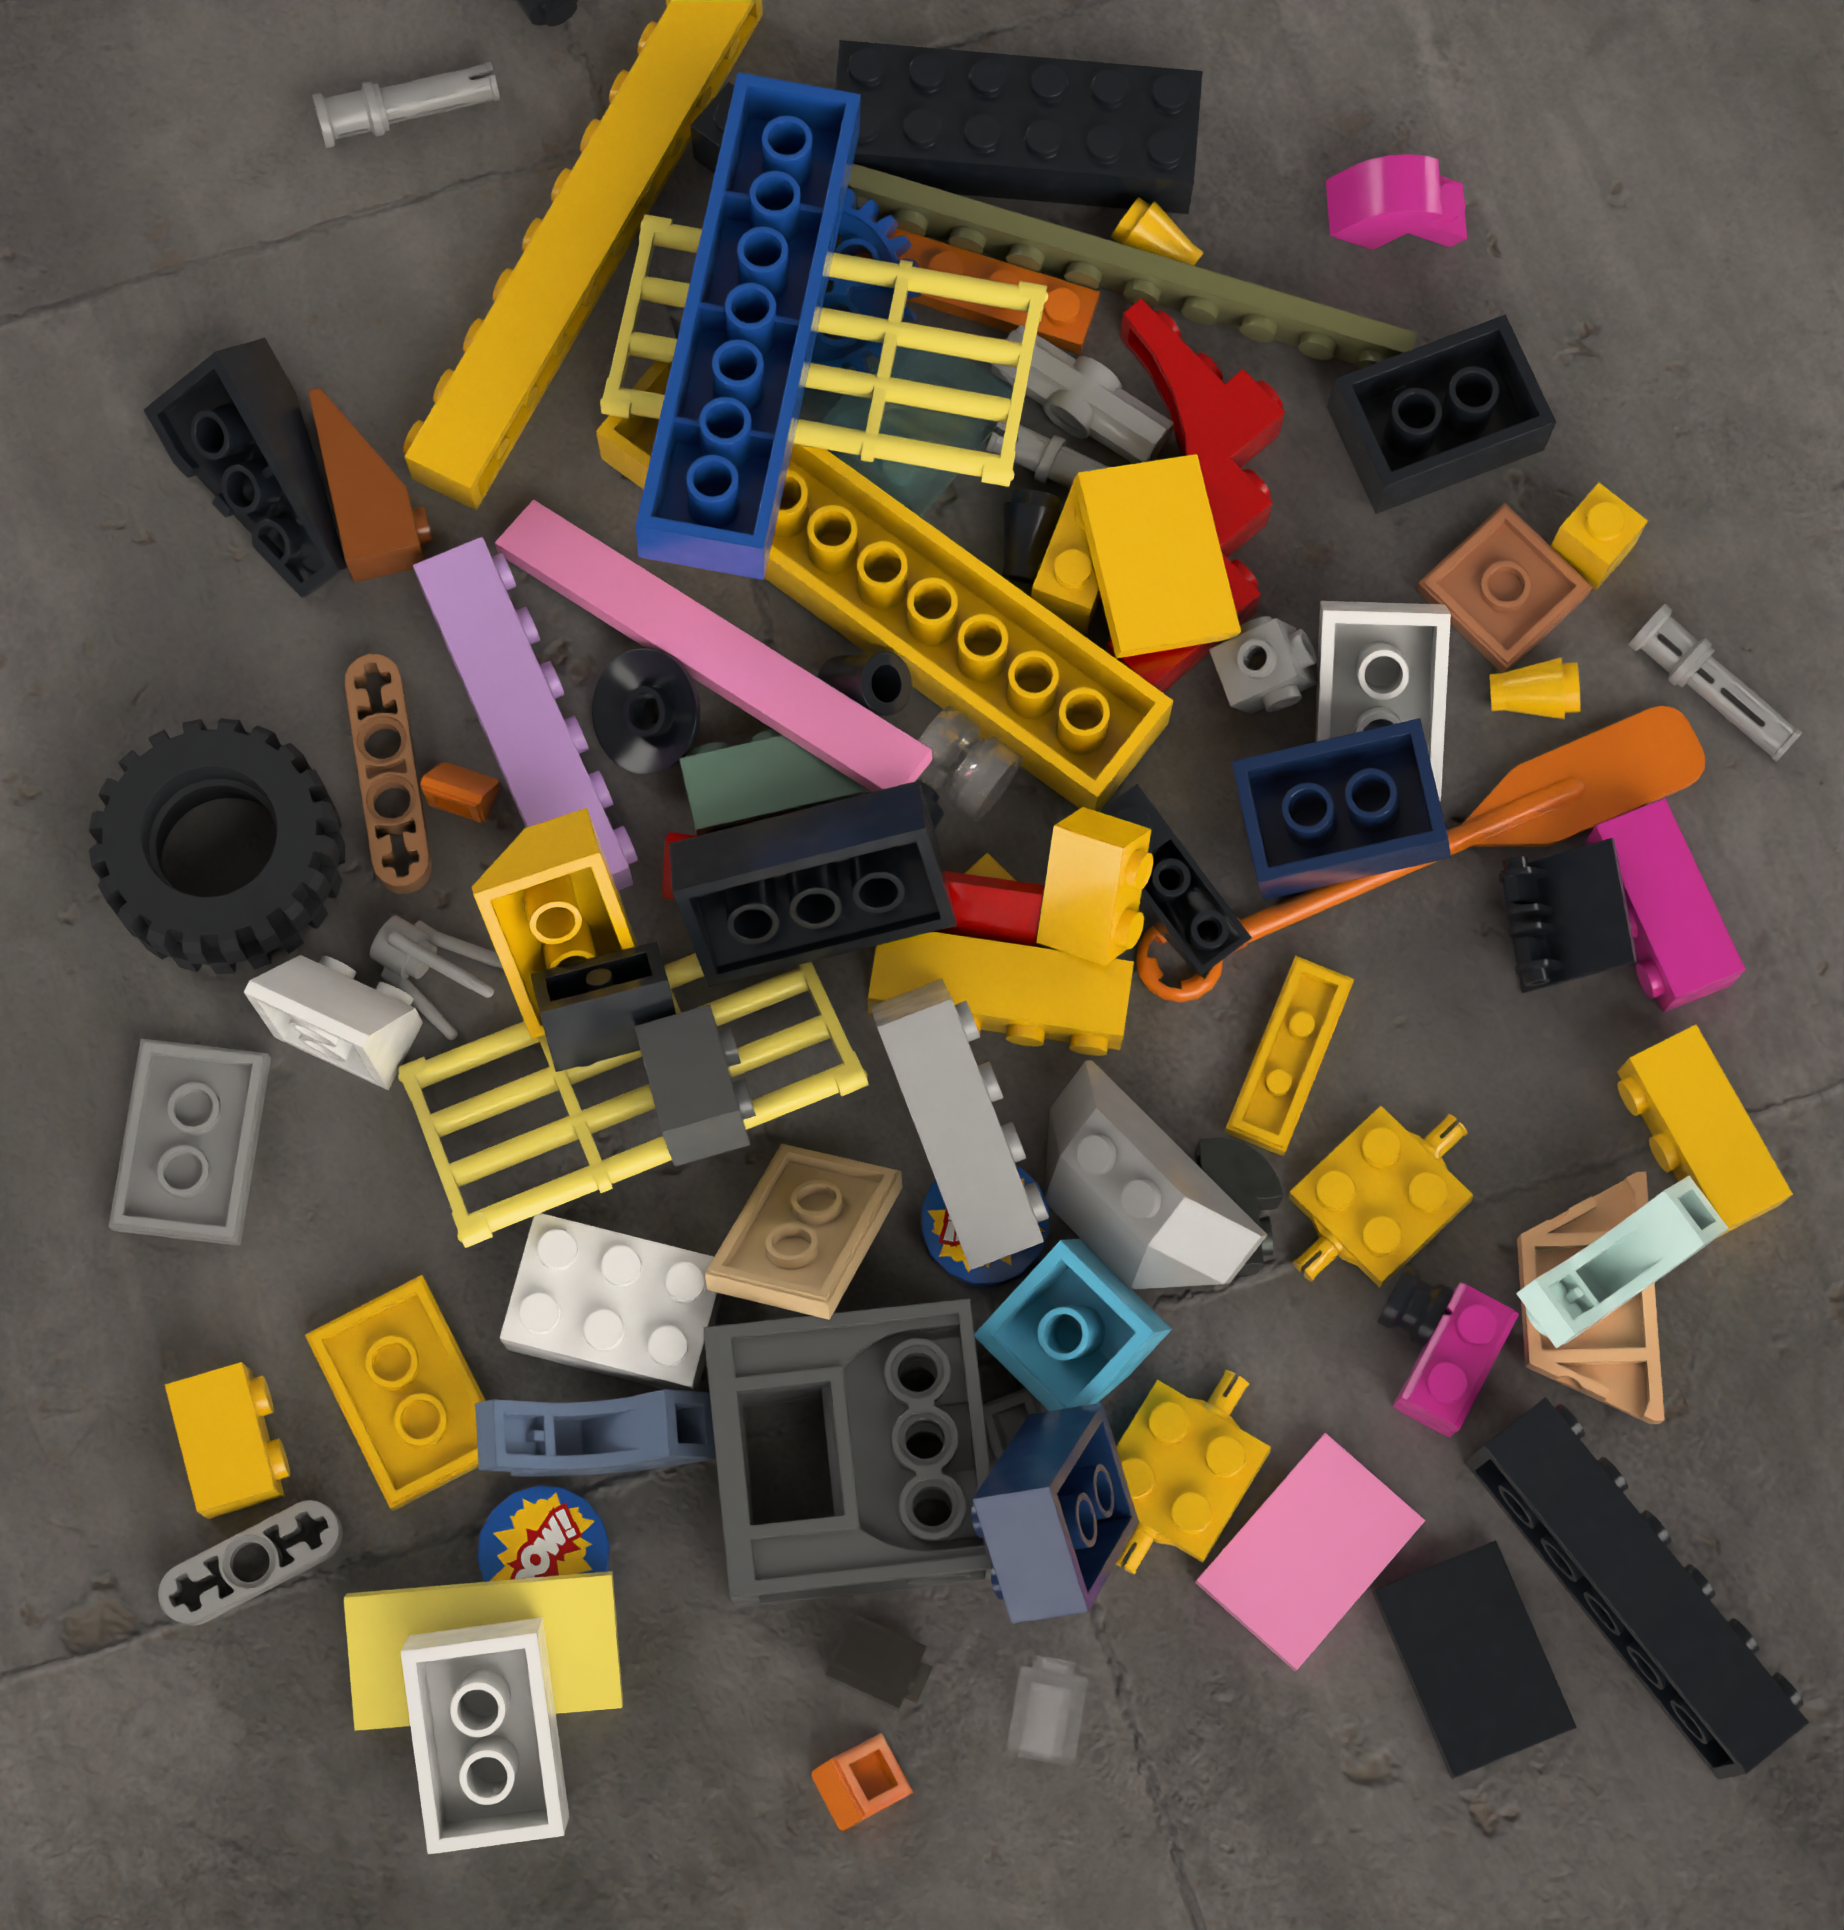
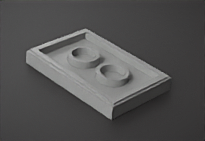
M150 1039L140 1040L108 1226L111 1230L241 1246L271 1057L268 1053Z

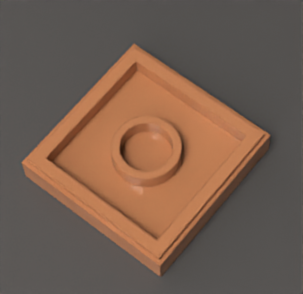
M1506 503L1501 505L1431 570L1416 587V591L1429 604L1446 605L1451 614L1450 624L1501 673L1508 672L1587 598L1593 589L1589 582Z

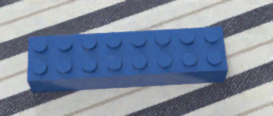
M737 72L635 525L638 557L755 579H765L860 133L861 94Z

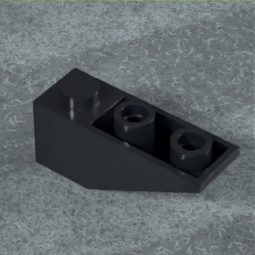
M1138 784L1099 811L1151 829L1148 853H1151L1153 856V868L1150 878L1141 892L1139 911L1143 913V916L1199 976L1203 975L1252 938Z

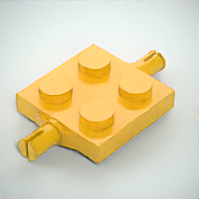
M1380 1106L1289 1192V1199L1312 1221L1319 1237L1300 1257L1293 1261L1295 1268L1300 1273L1304 1270V1277L1312 1282L1326 1266L1339 1256L1342 1260L1358 1266L1379 1288H1382L1472 1201L1473 1194L1448 1171L1442 1158L1450 1148L1468 1134L1461 1122L1456 1125V1117L1448 1114L1438 1126L1422 1139L1420 1136L1407 1131Z
M1225 1370L1223 1377L1207 1402L1188 1398L1157 1379L1116 1446L1139 1521L1138 1526L1116 1562V1565L1121 1568L1133 1547L1136 1546L1124 1565L1125 1571L1131 1574L1136 1573V1569L1153 1541L1159 1544L1175 1546L1204 1563L1269 1455L1271 1447L1240 1429L1230 1416L1243 1392L1250 1385L1239 1376L1229 1394L1225 1397L1236 1379V1373Z

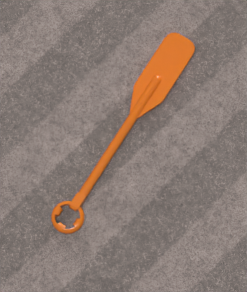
M1662 705L1644 710L1513 768L1462 824L1446 830L1450 854L1453 855L1469 847H1546L1561 843L1593 829L1600 823L1644 807L1694 784L1705 769L1706 758L1703 748L1689 721L1682 712L1673 707ZM1435 862L1307 890L1240 919L1239 921L1252 938L1235 951L1247 947L1248 943ZM1154 926L1146 930L1138 943L1135 962L1139 977L1150 992L1163 1000L1182 1003L1199 999L1213 989L1221 976L1223 960L1211 968L1205 979L1196 974L1190 979L1180 981V989L1168 987L1160 981L1164 974L1159 968L1156 958L1147 957V954L1154 940L1161 945L1165 944L1167 940Z

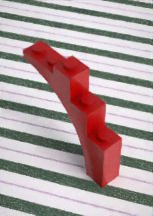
M1141 298L1123 313L1120 339L1149 374L1169 414L1170 420L1174 422L1173 431L1180 457L1198 455L1239 625L1241 626L1255 615L1261 593L1257 590L1259 587L1258 582L1249 568L1237 559L1230 562L1228 557L1267 525L1273 501L1270 499V490L1265 482L1254 471L1250 469L1243 471L1241 467L1279 436L1285 411L1282 409L1283 403L1279 395L1268 383L1263 380L1256 382L1244 369L1225 384L1223 382V375L1215 362L1202 352L1196 355L1181 339L1180 329L1174 320L1162 310L1155 312ZM1112 640L1107 643L1106 652L1116 658ZM1223 641L1117 658V660L1164 693L1210 653L1209 649L1221 644Z

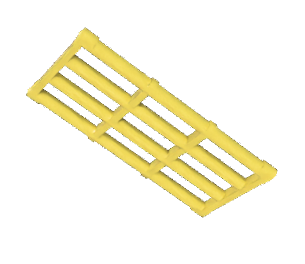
M645 214L640 224L639 247L610 375L606 381L603 398L600 400L601 414L627 419L630 418L631 414L660 419L665 396L664 394L623 387L629 357L633 356L672 363L677 343L675 338L636 332L642 301L684 308L690 285L689 283L648 276L654 246L697 253L702 232L700 228L673 224V219ZM834 252L829 277L894 288L892 304L888 319L822 307L817 332L882 343L880 363L877 375L810 363L805 387L872 399L866 431L798 419L793 444L860 455L861 461L873 463L874 458L972 475L982 477L981 482L1009 487L1015 475L1013 471L1015 447L1039 321L1041 322L1044 303L1048 300L1047 286L1020 281L1019 285L913 267L912 261L900 260V264ZM908 291L1028 312L1022 343L902 322ZM897 346L1016 367L1017 371L1012 398L893 378L891 374ZM889 402L1007 423L1001 455L881 434L880 428L885 403Z
M696 953L664 965L670 990L704 977ZM812 962L797 965L798 968L700 1006L711 1005L718 1027L809 991L819 1012V1016L737 1048L741 1064L729 1067L732 1078L827 1039H831L842 1062L838 1066L753 1099L752 1103L756 1116L744 1119L746 1130L834 1094L840 1093L841 1096H844L869 1085L867 1080L868 1074L862 1068L855 1051L852 1050ZM671 990L676 1014H679L681 1010ZM523 1021L426 1060L423 1056L397 1067L399 1071L398 1079L404 1084L406 1092L412 1101L453 1211L452 1216L458 1229V1240L464 1244L465 1248L492 1238V1232L596 1190H600V1193L613 1189L612 1184L672 1160L663 1136L601 1160L591 1135L655 1109L649 1084L584 1110H581L571 1086L641 1058V1050L597 1061L589 1066L574 1067L555 1072L546 1035L531 1039L526 1024ZM540 1042L550 1067L431 1114L422 1091L423 1088ZM558 1090L560 1091L569 1116L449 1163L440 1139L441 1137ZM579 1139L589 1166L470 1214L468 1213L459 1187Z

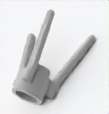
M395 915L382 926L370 948V958L384 966L380 976L382 980L409 994L414 999L412 1004L448 1040H454L458 1036L457 1030L412 984L408 977L410 975L415 979H419L431 967L468 989H472L482 996L489 998L494 994V988L491 985L437 955L436 946L503 969L497 952L439 932L420 920L413 925L400 916Z

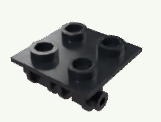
M1614 838L1529 862L1526 856L1513 857L1503 861L1504 870L1500 871L1498 876L1500 883L1503 884L1507 907L1505 915L1510 924L1508 932L1509 937L1513 940L1517 963L1515 971L1519 975L1522 993L1532 992L1637 963Z

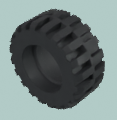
M220 718L217 730H208L202 719L183 722L184 734L170 738L165 729L148 737L153 747L141 756L134 750H131L118 762L125 772L120 780L117 782L112 778H107L98 794L105 804L104 812L98 810L92 812L89 832L96 840V845L89 849L91 868L100 879L98 887L108 905L131 935L137 937L148 951L163 960L169 956L173 958L180 968L198 972L202 964L210 965L215 974H235L237 969L236 963L248 960L255 970L272 964L268 953L282 945L288 954L293 952L304 943L299 932L307 924L318 929L327 917L328 912L323 903L326 897L337 898L342 883V878L337 870L338 865L345 862V842L339 830L342 824L316 769L312 770L304 754L293 744L281 745L275 732L257 725L252 729L251 733L245 731L240 720ZM222 798L249 800L263 806L273 818L277 830L276 844L264 869L247 885L221 896L198 897L179 892L168 882L161 867L164 844L174 825L187 812L200 804Z

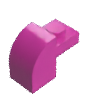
M1411 154L1378 157L1358 163L1326 180L1329 232L1331 237L1370 250L1379 248L1407 233L1449 248L1467 239L1463 183L1441 176L1439 160L1436 158Z

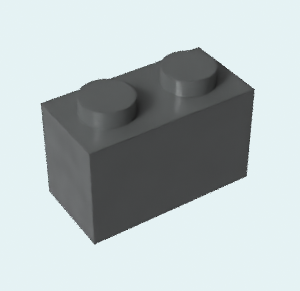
M711 1005L634 1026L661 1131L674 1167L750 1145L744 1119L756 1116L745 1078L733 1081L729 1067L741 1064L731 1026L718 1029Z

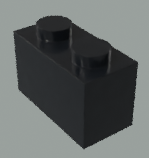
M657 941L530 974L555 1072L574 1067L589 1066L597 1061L640 1051L634 1026L676 1014Z

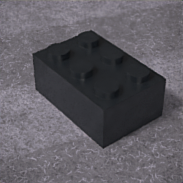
M1506 314L1335 378L1327 409L1375 514L1545 450L1556 424L1552 411Z

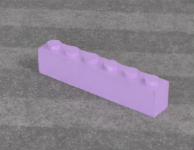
M482 536L414 564L413 567L421 590L525 827L527 828L588 808L618 891L633 885L629 864L638 861L636 852L625 827L621 826L613 830L604 809L614 805L600 771L588 774L579 754L589 750L587 742L575 715L566 719L562 717L555 699L565 695L551 661L549 660L540 665L531 644L539 642L540 637L527 607L515 610L507 590L515 588L516 583L503 553L491 556Z

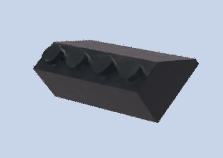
M919 780L669 843L672 893L708 987L957 926L935 829Z

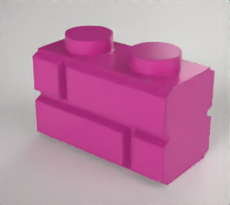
M1460 1282L1454 1289L1452 1297L1431 1337L1417 1357L1409 1373L1410 1377L1403 1384L1392 1407L1432 1430L1451 1438L1460 1430L1519 1313L1469 1285Z

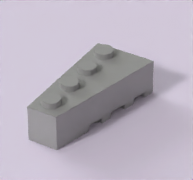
M943 979L870 1006L970 1270L1044 1242L1038 1223L1049 1219L1036 1182L1023 1186L1015 1163L1026 1159V1155L1013 1122L1000 1126L992 1102L1002 1099L1003 1095L990 1061L977 1066L969 1042L980 1038V1034L967 1001L954 1005Z

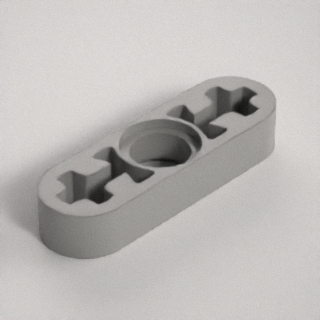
M307 1500L296 1503L171 1568L161 1580L158 1590L159 1603L163 1611L175 1621L191 1626L204 1624L332 1557L339 1549L343 1539L342 1523L338 1515L321 1502ZM309 1515L317 1523L326 1520L328 1528L320 1533V1539L323 1544L313 1549L308 1543L299 1542L286 1549L294 1558V1561L284 1566L282 1552L277 1544L269 1538V1533L279 1529L280 1538L286 1541L302 1531L300 1520L303 1517ZM249 1544L263 1546L268 1552L270 1559L266 1574L254 1582L241 1581L233 1569V1560L236 1553L242 1547ZM219 1560L220 1573L225 1582L234 1589V1592L224 1597L223 1588L216 1585L199 1596L202 1607L197 1611H194L185 1604L177 1606L175 1598L183 1593V1587L180 1582L189 1577L193 1582L203 1584L217 1577L209 1568V1565Z

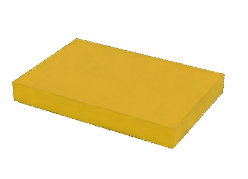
M1187 455L1077 473L1073 482L1116 659L1230 640L1237 637L1241 633L1198 455Z
M423 1275L305 1334L392 1511L479 1467L475 1403L484 1402L486 1399Z

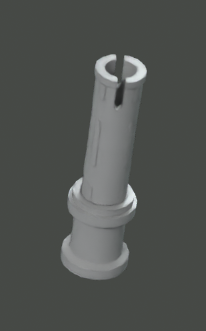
M491 62L382 88L379 87L378 83L372 84L371 81L362 83L361 90L326 98L321 92L312 94L325 148L334 147L337 139L372 132L375 137L385 135V131H390V124L489 101H499L498 85L495 74L493 75L494 71Z
M1665 603L1628 644V647L1634 652L1640 649L1643 650L1669 673L1668 681L1672 685H1678L1683 688L1687 684L1730 723L1735 725L1754 743L1772 756L1771 759L1777 762L1803 732L1793 727L1782 715L1759 697L1754 690L1749 688L1712 656L1715 652V649L1711 647L1712 643L1707 638L1698 640L1671 617L1672 608ZM1660 634L1664 635L1682 651V655L1678 656L1658 636ZM1702 668L1714 678V683H1709L1697 671ZM1725 688L1763 720L1765 725L1759 726L1723 695L1721 689Z

